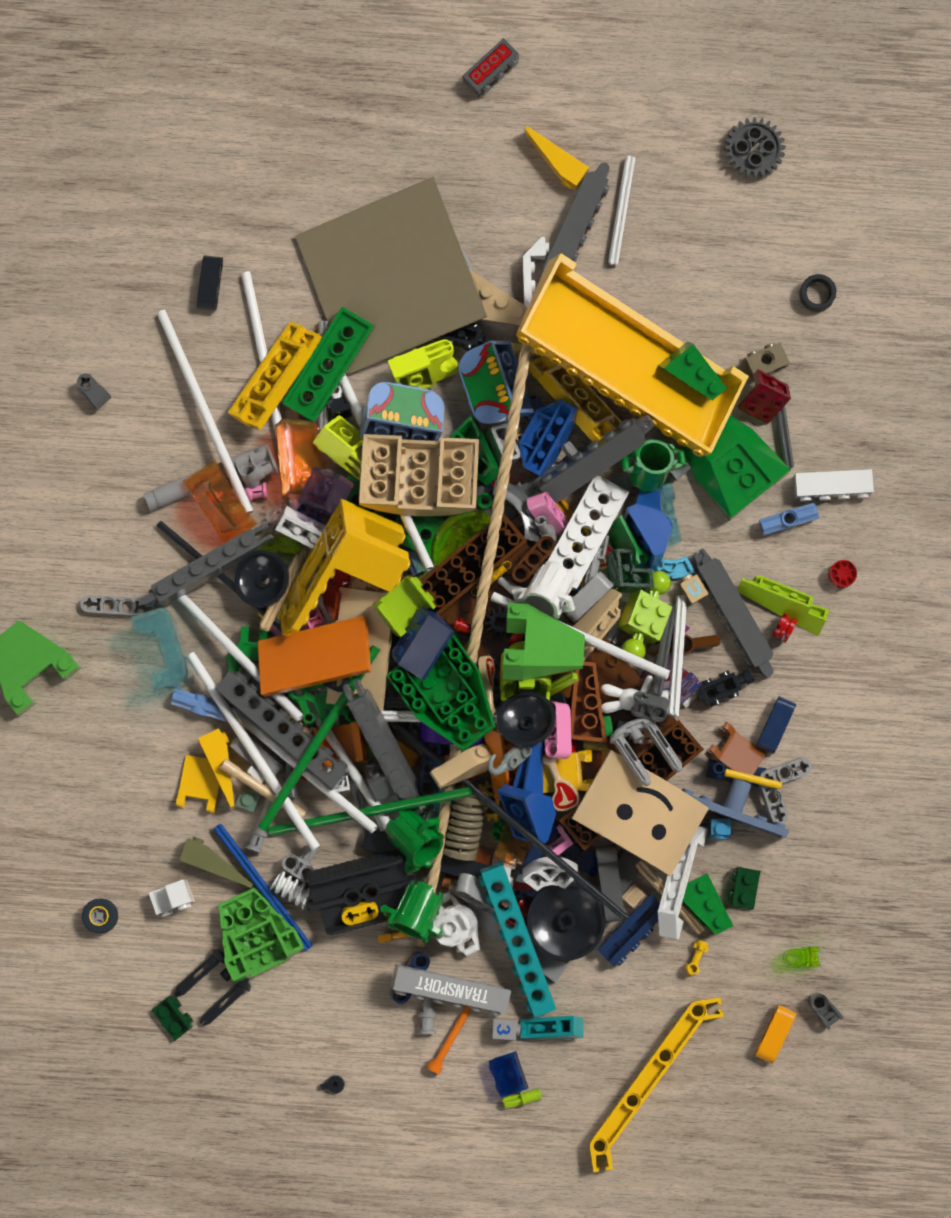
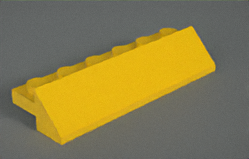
M290 321L236 399L228 414L250 429L261 430L321 341L322 337L320 334L306 330L303 325Z
M545 355L529 363L528 370L531 375L539 381L555 401L562 400L578 409L575 423L592 442L599 441L606 432L614 431L618 428L622 421L590 386L582 382L581 378L570 375L566 371L567 369L553 364Z

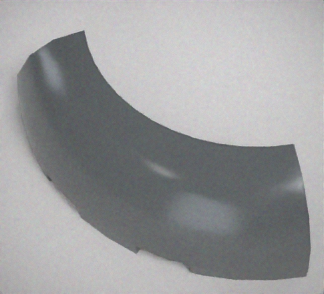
M497 479L495 480L493 498L497 487ZM508 483L504 502L514 508L520 516L524 527V538L527 540V543L536 544L542 537L539 534V528L535 524V518L527 506V498L529 496L515 485Z

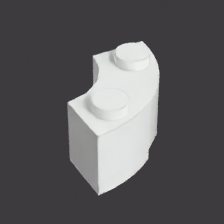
M548 857L530 862L522 871V880L536 891L549 885H556L566 889L574 880ZM562 858L567 864H569L573 869H575L578 872V865L568 859Z

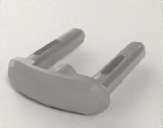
M639 718L618 728L611 735L610 743L615 744L639 782L644 786H649L651 784L650 776L625 737L630 736L634 743H638L644 738L641 732L647 731L671 769L681 772L683 768L681 761L657 727V721Z

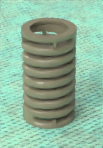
M474 794L471 797L454 800L456 803L452 804L454 810L450 813L452 817L449 818V823L451 824L448 825L447 829L449 831L446 832V837L449 839L445 840L443 854L466 861L476 860L477 848L481 838L480 834L484 825L483 819H485L486 815L484 812L487 811V805L480 799L473 798Z

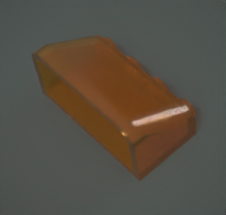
M286 418L281 419L275 424L282 500L320 498L326 490L325 482L322 481V474L324 472L323 463L320 461L322 452L313 444V441L320 432V427L316 422Z

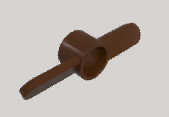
M685 635L684 638L688 639L691 643V649L683 652V655L690 654L694 649L717 647L721 643V638L717 635L696 638ZM671 640L669 653H672L673 640ZM660 642L652 643L648 646L650 654H658Z

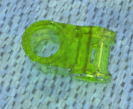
M820 946L787 949L783 953V962L788 966L794 967L821 966L818 955ZM791 952L797 955V960L794 963L788 960V955Z

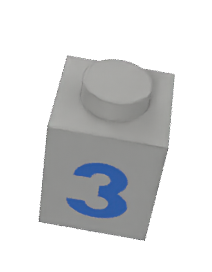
M493 1018L492 1039L516 1040V1036H520V1024H517V1020Z

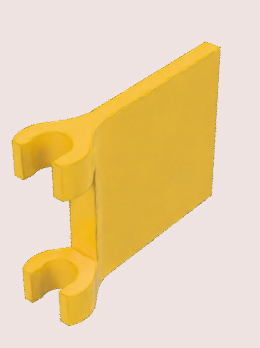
M592 750L571 752L568 759H558L556 766L560 776L570 781L577 791H587L593 779L582 780L581 761H592ZM543 764V793L554 792V780L547 765Z
M186 755L176 800L177 807L185 808L186 797L208 800L206 811L215 813L220 784L207 758Z

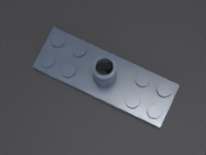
M733 778L724 806L711 802L712 798L704 795L696 797L693 796V791L681 789L709 808L707 812L782 839L788 836L789 830L785 829L786 825L776 821L771 824L767 822L765 817L759 815L752 817L742 813L751 788V784Z

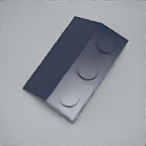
M420 606L405 629L406 633L401 636L390 655L400 666L420 679L425 680L455 631L438 613Z

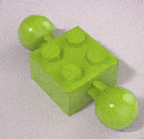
M654 571L648 576L646 585L649 594L643 590L630 593L618 624L619 629L632 635V639L625 641L621 649L641 658H644L646 652L643 642L652 644L661 640L672 610V606L659 600L660 595L665 594L671 586L670 577L663 571Z

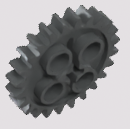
M756 117L753 118L752 122L746 118L745 124L739 121L738 127L733 126V132H728L727 136L729 138L725 140V143L728 144L724 147V151H728L725 158H731L728 165H735L733 171L739 168V175L746 172V178L750 174H753L754 179H756L757 174L764 178L765 172L771 175V168L777 170V164L782 163L779 157L785 156V153L782 151L785 150L786 146L781 145L785 138H779L782 132H775L777 126L770 127L771 121L764 124L763 118H761L760 122L756 121ZM757 132L759 137L752 138L750 133ZM766 136L767 139L760 143L758 150L754 149L749 157L743 160V157L751 151V148L755 147ZM744 145L746 147V151H739L737 149V146ZM771 145L773 150L766 151L763 146ZM757 158L760 163L753 164L750 159Z

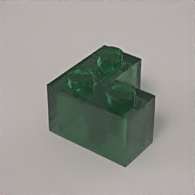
M615 549L605 555L608 580L614 585L611 589L620 593H633L639 590L646 592L654 588L652 569L635 568L633 549Z

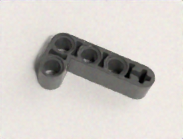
M615 844L595 847L601 892L624 911ZM603 904L606 923L623 921Z

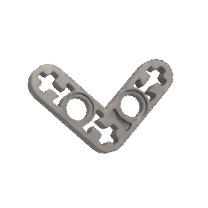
M797 758L765 769L758 776L765 778L766 774L771 777V780L785 783L809 774L812 767L808 759ZM800 762L806 764V767L803 768L804 771L799 769L793 770L792 768L799 767ZM783 767H786L789 771L786 778L780 776V770ZM758 784L770 821L772 823L775 821L782 824L785 823L788 813L780 789L771 788L765 791V788L769 787ZM771 792H775L777 795V800L773 803H770L768 800V795ZM780 804V807H776L777 811L779 813H782V816H780V820L774 818V816L777 815L776 809H771V806H777Z

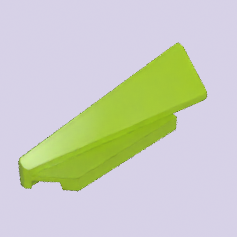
M761 575L755 576L753 580L742 578L737 589L740 594L780 616L785 612L790 618L798 619L796 625L816 636L820 635L829 613V609L812 604L813 596Z

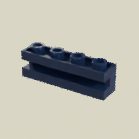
M650 894L597 951L611 965L615 966L617 964L620 966L627 959L625 955L630 950L634 952L640 946L638 941L643 936L647 938L654 931L652 927L657 922L659 923L658 909L660 902Z

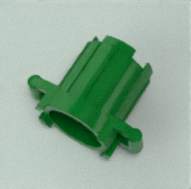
M654 439L645 441L644 445L621 459L622 470L630 473L629 477L632 485L646 493L655 492L660 489L666 482L670 471L678 470L687 465L684 451L676 449L673 444H666ZM628 458H634L631 466L629 465Z
M411 809L399 811L400 816L394 821L392 819L389 820L385 832L388 834L389 841L407 858L404 868L405 872L419 871L422 866L426 869L431 867L432 861L440 853L444 843V835L439 831V818L424 820L416 811Z
M412 880L408 884L396 910L387 905L381 906L383 916L389 917L386 923H388L390 929L394 930L396 928L406 935L423 940V943H427L430 936H434L437 939L443 937L442 929L432 925L444 897L442 892L439 893V896L436 895L433 891L434 887L418 881L415 885Z

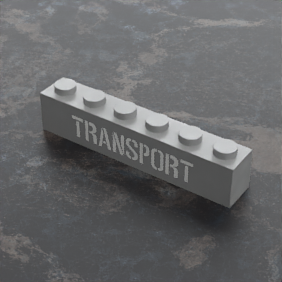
M395 964L390 985L395 990V994L406 996V993L414 994V998L425 1000V997L433 998V1002L444 1004V1001H449L452 1006L461 1008L463 1005H468L471 1010L480 1012L481 1009L489 1010L488 1013L493 1015L507 1012L511 990L506 987Z

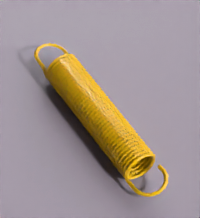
M503 564L492 573L491 584L507 571Z

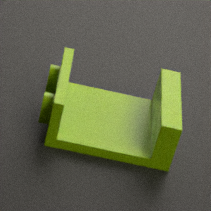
M407 575L400 581L397 587L393 588L392 592L388 591L372 605L392 632L399 637L406 633L405 628L409 625L420 606L426 609H434L436 607L433 603L434 598L429 592H424L421 588L422 583L417 577L413 578Z

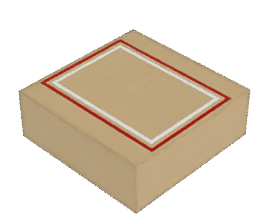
M633 884L623 894L622 899L631 908L636 910L648 896L636 884Z

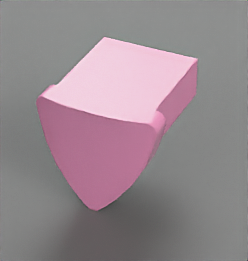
M561 824L556 827L561 836L547 846L557 855L574 844L573 839Z

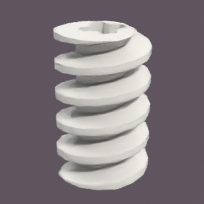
M282 871L275 879L270 890L276 887V894L282 891V898L289 895L288 901L291 902L296 899L295 905L298 906L302 903L301 909L304 910L306 902L312 897L310 888L305 889V882L299 886L298 878L291 881L292 874L285 877L286 871Z

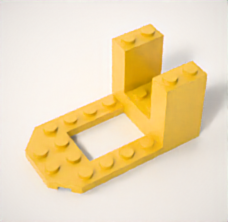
M341 499L287 594L286 600H289L287 609H282L280 616L282 635L291 637L300 630L302 625H306L311 609L314 610L316 608L319 595L325 592L329 578H333L336 569L392 592L393 588L399 585L403 571H407L410 566L408 552L398 548V545H401L405 539L403 526ZM325 552H326V553H327V557H326V559H325L324 562H323V559H324L323 556H324V554H325ZM317 567H318V568L320 567L318 573L316 574V576H315V578H314V575H315L314 571L316 570ZM308 583H311L310 587L308 588V590H307V592H306V594H305V591H306V588H305V587H306V585H307Z

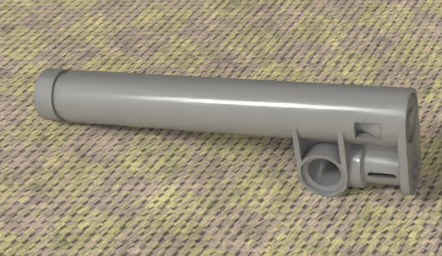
M268 443L231 458L237 474L241 476L244 485L248 488L258 486L260 481L274 472L280 474ZM219 462L153 489V491H148L144 493V497L150 511L157 509V507L170 504L226 481L229 478L222 462Z

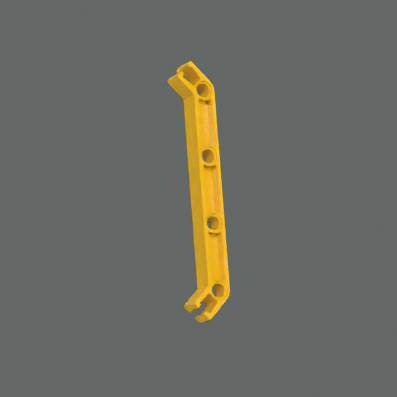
M720 997L692 1001L686 1007L589 1142L593 1172H599L600 1166H596V1156L606 1154L608 1162L605 1170H613L610 1148L703 1020L724 1017L721 1009H718L716 1014H707L706 1004L716 1002L718 1005H722ZM696 1005L702 1007V1014L699 1016H694L692 1013V1009ZM663 1050H668L670 1053V1057L666 1061H662L659 1057L660 1052ZM630 1095L637 1097V1103L633 1106L627 1104V1098ZM598 1140L605 1143L604 1148L600 1151L594 1149V1143Z

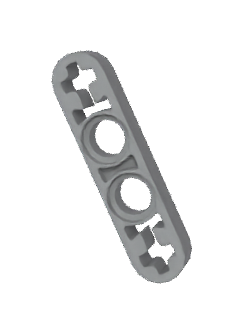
M87 595L82 598L80 603L82 610L92 614L150 617L156 611V606L153 604L151 605L152 610H148V613H145L143 609H138L139 613H135L137 609L136 602H139V606H145L142 598ZM89 599H91V602L93 603H99L98 599H101L99 604L100 611L97 610V606H91V608L88 609V607L85 606V603H87ZM107 600H111L114 603V607L110 611H106L103 607ZM127 601L133 604V609L130 612H125L122 607Z

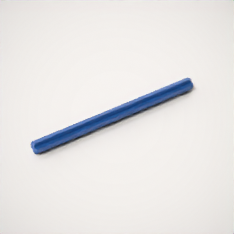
M218 824L214 827L213 831L260 894L297 931L305 948L303 951L312 947L311 942L272 890H270L269 886L224 826Z

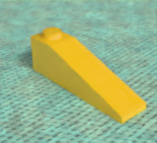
M526 126L525 135L562 181V184L568 189L573 188L577 190L586 174L589 173V167Z
M218 728L199 737L198 740L230 808L233 810L235 809L232 776L219 768L224 759L230 761L227 746L229 739L226 733H221Z

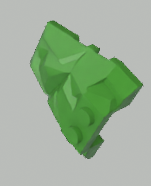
M255 888L219 904L225 966L233 983L246 978L251 979L289 961L290 957L305 949L297 931L284 920L280 913L278 914L271 907V904Z

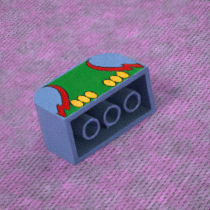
M491 340L469 350L460 360L459 373L462 379V387L468 397V405L476 419L482 423H508L518 367L511 341ZM526 386L520 418L534 413Z
M378 383L370 390L362 410L359 438H363V434L402 436L404 440L438 441L443 431L444 403L440 396L431 390L422 389L417 386H406L400 383Z

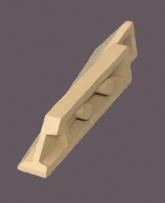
M610 589L573 627L602 640L620 617L621 610L618 608V600L622 597V594L614 589ZM586 643L584 645V661L594 650V647Z

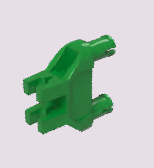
M241 626L240 642L236 646L252 663H259L258 642H250L249 626ZM260 629L259 641L268 639L269 631ZM228 653L225 657V661L228 663V673L230 671L236 673L239 671L240 663Z

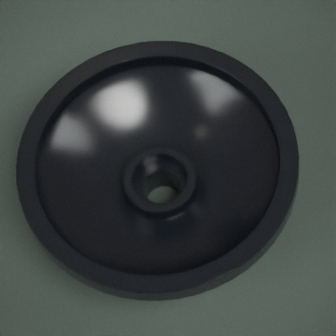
M268 550L252 552L239 563L234 577L236 592L242 601L253 607L264 608L275 604L283 597L289 584V570L285 561L276 553ZM269 578L268 584H265V580Z
M520 692L512 695L503 702L497 714V726L502 737L509 743L520 747H531L542 743L551 735L556 724V713L553 705L546 697L535 692ZM530 723L531 726L525 727V724Z

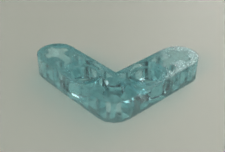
M667 483L660 487V500L665 516H668L672 522L670 540L672 544H675L682 540L673 506L675 501L672 483Z

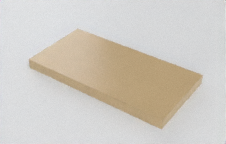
M340 587L336 622L365 616L368 622L369 649L372 645L380 649V652L371 664V672L365 674L361 683L365 690H370L380 711H383L392 630L372 605L386 593ZM341 679L337 680L336 685L338 687L340 683L342 684ZM328 688L326 703L335 704L342 692H336Z

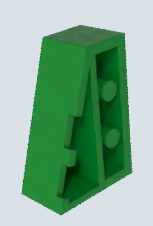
M687 341L658 365L712 401L727 389L696 346L691 342Z
M470 416L449 438L479 439L477 478L489 486L498 477L499 467L479 422Z
M708 873L687 883L682 902L714 935L733 927Z

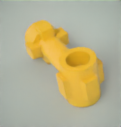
M699 939L697 943L695 942L693 947L696 948L692 961L685 965L687 975L699 974L698 964L703 952L707 953L709 949L708 943Z

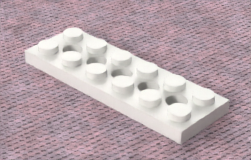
M599 475L592 479L548 560L561 563V568L567 572L569 570L574 576L572 589L575 591L629 494V491ZM601 495L606 496L608 503L601 504L598 501V497ZM595 511L599 514L600 518L592 520L589 513ZM588 528L591 531V535L585 537L581 534L580 530ZM579 544L582 547V551L579 553L574 552L572 545ZM570 560L573 563V568L566 569L563 566V561Z

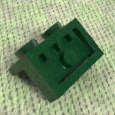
M739 866L737 870H733L731 881L734 882V887L729 890L728 900L731 901L730 905L754 909L761 871Z
M170 995L151 1011L173 1040L176 1041L194 1027L192 1024L194 1020L188 1012L184 1014L180 1008L182 1006L180 1001L176 997L172 998Z

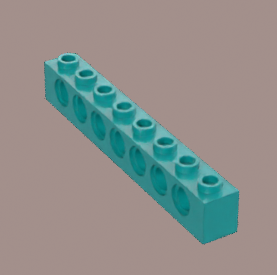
M503 862L480 869L482 874L478 876L482 887L486 886L488 890L485 896L488 904H493L495 909L492 912L495 923L499 922L502 929L498 931L502 941L506 940L508 944L505 950L508 958H513L515 963L512 966L515 977L519 976L522 983L518 985L522 995L526 994L528 1001L525 1002L528 1012H533L534 1017H538L557 1010ZM500 882L502 887L499 890H493L491 888L492 884ZM502 900L509 902L506 908L498 907V903ZM508 918H513L515 923L512 926H506L505 921ZM519 936L522 938V941L519 944H513L511 942L512 938ZM522 954L529 956L525 962H520L518 958ZM532 972L535 974V977L532 980H527L525 975ZM535 990L542 992L538 998L532 997L531 994Z

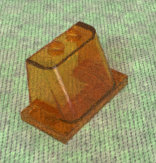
M213 460L184 479L183 482L223 543H226L257 525V522L251 514H248L225 479L226 475L216 460Z

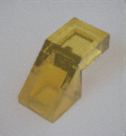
M583 742V750L602 752V765L610 751L602 742Z

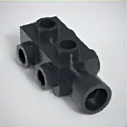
M472 323L441 336V340L450 341L453 348L458 346L469 351L484 344L485 334L480 325Z
M750 669L741 671L742 673L739 675H735L734 672L730 673L728 670L719 674V679L712 681L709 678L700 682L702 686L698 687L699 692H696L700 703L704 702L705 706L710 704L713 707L722 703L720 699L725 697L732 699L739 696L738 692L742 690V685H749L755 682ZM729 682L731 689H726L724 684ZM708 690H712L714 692V695L712 697H709L707 695Z

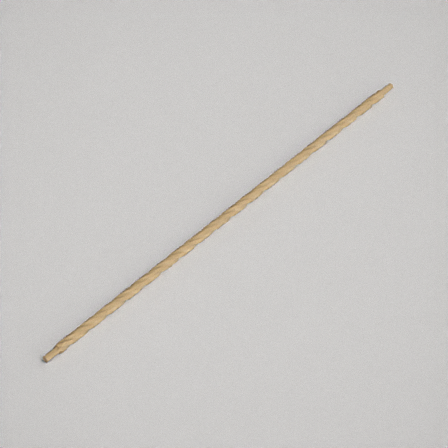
M524 344L519 353L513 396L508 415V426L503 444V455L500 461L492 516L487 534V545L484 552L476 606L471 625V636L467 648V653L475 665L478 658L483 620L488 602V591L491 584L499 530L504 511V500L509 482V471L512 465L520 410L525 392V381L531 357V346ZM450 744L448 761L461 753V749L456 745ZM455 783L443 787L442 792L454 790ZM451 801L441 802L439 806V831L444 835V843L440 853L432 861V866L429 867V875L426 880V884L434 887L433 891L435 894L446 840V830L449 823ZM418 939L417 946L425 947V943L422 942L423 940Z

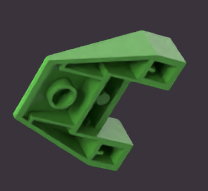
M508 603L507 633L525 634L524 650L504 649L503 679L527 680L583 669L584 634L529 604Z
M20 620L0 635V684L5 700L16 714L21 716L36 704L25 691V686L52 665L65 680L79 671L81 667L69 652Z

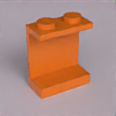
M357 722L332 727L331 730L353 763L367 761L364 734ZM313 728L314 733L312 735L315 736L319 728ZM325 738L320 746L328 747L334 753L332 756L338 760L339 758ZM316 751V753H315V755H314V759H315V758L317 757V755H318V752H317V751ZM326 761L323 767L332 766V763Z

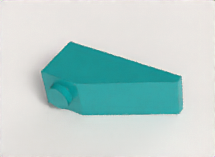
M577 1016L521 1019V1039L584 1038L583 1018Z

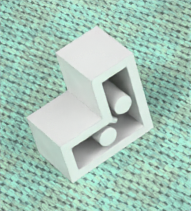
M185 879L149 893L156 915L161 914L162 917L173 914L172 910L177 908L181 911L192 907L191 903L195 902L188 880Z

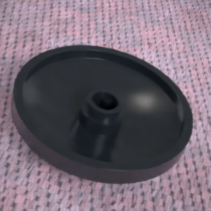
M571 882L566 889L556 885H549L541 890L533 899L527 914V928L531 940L545 955L562 961L576 960L592 952L599 944L605 930V913L601 902L580 884Z

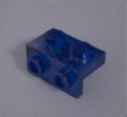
M516 1051L489 1060V1070L494 1077L495 1088L501 1098L529 1088Z

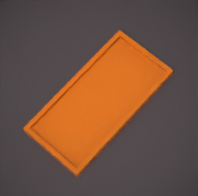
M365 616L298 631L291 637L281 635L258 641L260 688L263 697L371 672L368 622Z

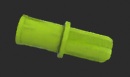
M539 1088L526 1092L520 1091L518 1094L502 1098L506 1109L519 1105L525 1106L527 1103L542 1100Z

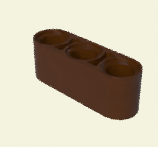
M543 536L515 566L512 571L514 582L517 584L525 583L550 556L555 548V541L552 537ZM549 541L552 547L550 550H544L541 547V543ZM531 555L537 556L539 559L538 564H530L528 557ZM519 569L524 570L526 577L518 579L515 576V572Z

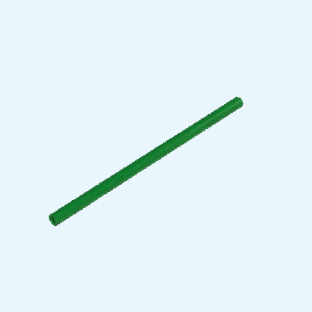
M374 645L370 648L371 664L380 652V649ZM365 674L353 676L350 679L349 685L353 693L356 690L354 681L357 679L361 681ZM344 691L259 823L258 827L263 831H266L346 706L348 698Z
M470 787L360 808L358 810L365 816L370 817L471 797L472 791ZM340 812L305 819L304 822L308 828H314L355 819L347 812ZM293 822L268 827L270 836L299 831Z

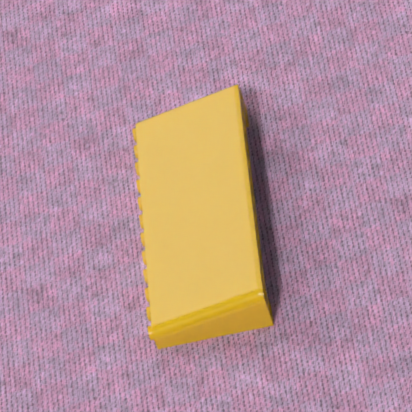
M560 253L550 259L516 333L518 341L524 345L531 346L536 353L545 355L553 364L567 369L566 371L570 375L581 378L584 384L595 387L600 394L609 396L617 405L629 409L631 414L638 417L648 414L654 422V427L660 429L664 435L676 439L679 445L693 450L692 452L695 455L702 457L703 455L711 454L749 376L734 366L724 370L704 357L727 387L713 401L706 398L658 366L684 345L683 342L574 272L573 270L577 263Z

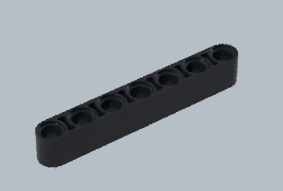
M365 829L360 848L376 853L397 849L389 841L387 835L375 831L370 833ZM402 854L403 860L406 861L407 858ZM443 854L440 871L458 877L461 873H466L479 879L478 876L482 875L480 869L490 865L476 861L459 860Z

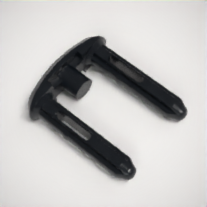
M212 949L213 953L176 986L174 994L177 997L185 995L220 962L225 965L224 951ZM210 963V966L196 978L195 975L205 965ZM227 968L220 972V975L226 982L231 979ZM246 978L238 981L230 991L206 1011L201 1017V1025L211 1024L246 991L250 992L251 983L249 979ZM233 992H236V995L222 1007L221 1003Z

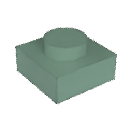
M242 788L236 806L255 812L261 794Z

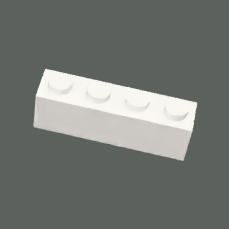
M872 469L796 473L794 475L795 499L807 502L812 501V498H819L820 501L831 500V497H838L839 500L850 499V496H857L858 499L869 498V495L874 492Z

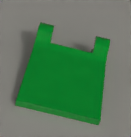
M619 516L613 521L606 535H609L608 540L620 561V573L625 577L629 574L626 568L630 570L631 574L634 573L636 566L641 564L639 557L645 563L649 560V556L638 547L623 516Z

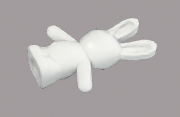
M652 676L646 677L640 690L641 692L651 694L649 689L653 682ZM609 684L602 685L601 691L605 695L619 698V701L604 703L601 706L602 712L611 713L621 709L631 711V708L634 706L633 695L640 691L633 688L623 690ZM663 690L661 697L668 699V690Z

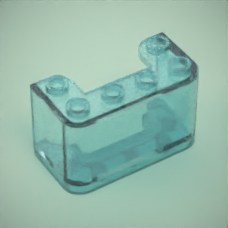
M158 608L131 617L130 619L135 631L140 634L148 633L151 638L157 636L167 666L153 672L151 683L154 692L161 695L191 684L193 672L186 658L187 654L174 616L166 609Z

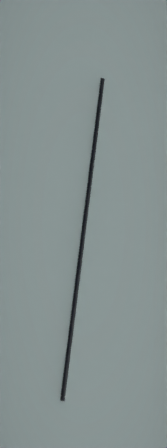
M160 521L157 524V527L194 559L203 556L164 522ZM224 573L216 576L237 594L234 581ZM251 606L264 617L267 611L266 608ZM275 618L273 625L282 632L281 621ZM388 722L439 766L447 762L401 722ZM468 779L459 782L465 788L470 787L472 794L625 922L629 918L626 912Z

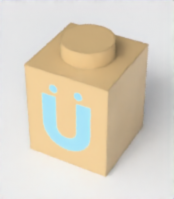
M689 574L681 579L682 583L679 587L686 596L690 606L707 597L708 592L697 574L693 577Z

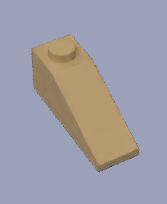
M483 743L465 750L430 772V775L438 787L443 788L487 772L488 760L492 755Z

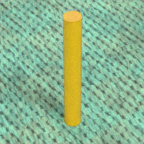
M725 769L724 776L775 789H781L782 782L730 769Z

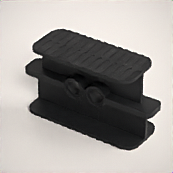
M398 849L315 869L307 873V882L312 900L306 902L307 911L320 909L327 935L340 934L387 922L389 917L383 916L381 906L387 905L396 910L406 890L405 887L412 880L414 884H417L416 876L414 874L407 876L404 870L403 856ZM370 887L376 889L374 893H367L366 890ZM354 892L357 895L354 898H348L347 894ZM363 901L375 902L377 904L378 915L373 920L354 925H347L342 920L341 912L346 906L354 907ZM367 907L368 914L372 913V909L370 907ZM348 912L349 919L353 918L354 914Z

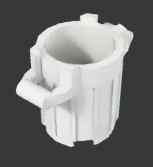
M547 561L545 565L543 564L538 568L528 588L512 590L515 603L529 604L545 614L559 619L562 612L575 610L572 597L568 596L573 587L574 576L570 570L567 572L561 568V563Z
M448 891L443 894V903L451 899L454 905L447 908L441 905L438 911L439 914L436 916L433 926L442 929L443 937L437 940L442 945L457 946L468 957L480 950L478 939L479 920L476 912L471 907L458 900ZM472 938L474 945L465 949V942Z

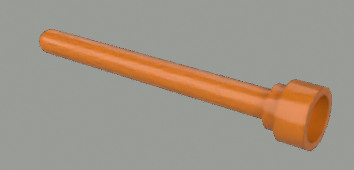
M465 1005L435 1059L433 1058L432 1061H429L426 1068L438 1075L443 1070L442 1062L472 1011L470 1006Z

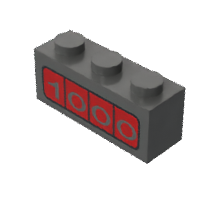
M503 38L463 75V82L478 97L481 94L485 95L490 91L491 85L495 81L499 82L502 80L505 72L509 68L512 70L519 63V53Z

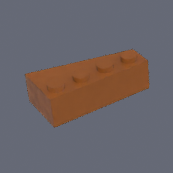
M583 661V669L575 670L578 674V681L573 684L572 697L569 698L571 741L605 744L607 743V737L605 735V723L602 715L596 663Z

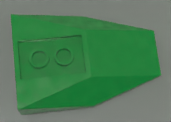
M731 415L711 454L700 457L695 455L690 448L682 446L693 477L729 521L791 471L752 428Z
M455 634L452 635L425 680L420 679L400 665L386 675L419 721L463 751L496 727L481 673Z

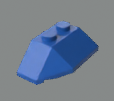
M558 400L536 410L519 441L524 468L542 476L555 463L562 450V445L566 443L573 430L578 410L576 407Z

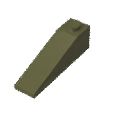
M194 836L192 840L187 838L179 859L180 861L247 887H254L251 881L210 847L204 845V840Z

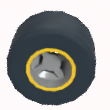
M102 898L88 902L82 912V921L85 927L94 933H107L116 926L119 918L116 906L110 900Z

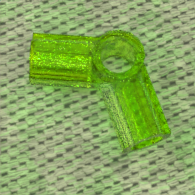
M266 533V534H264L261 538L265 537V536L268 535V534H273V533ZM273 534L274 545L269 547V543L262 546V550L274 553L299 554L302 544L289 536Z

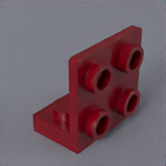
M757 369L753 374L755 387L738 405V409L769 424L791 399L789 386Z

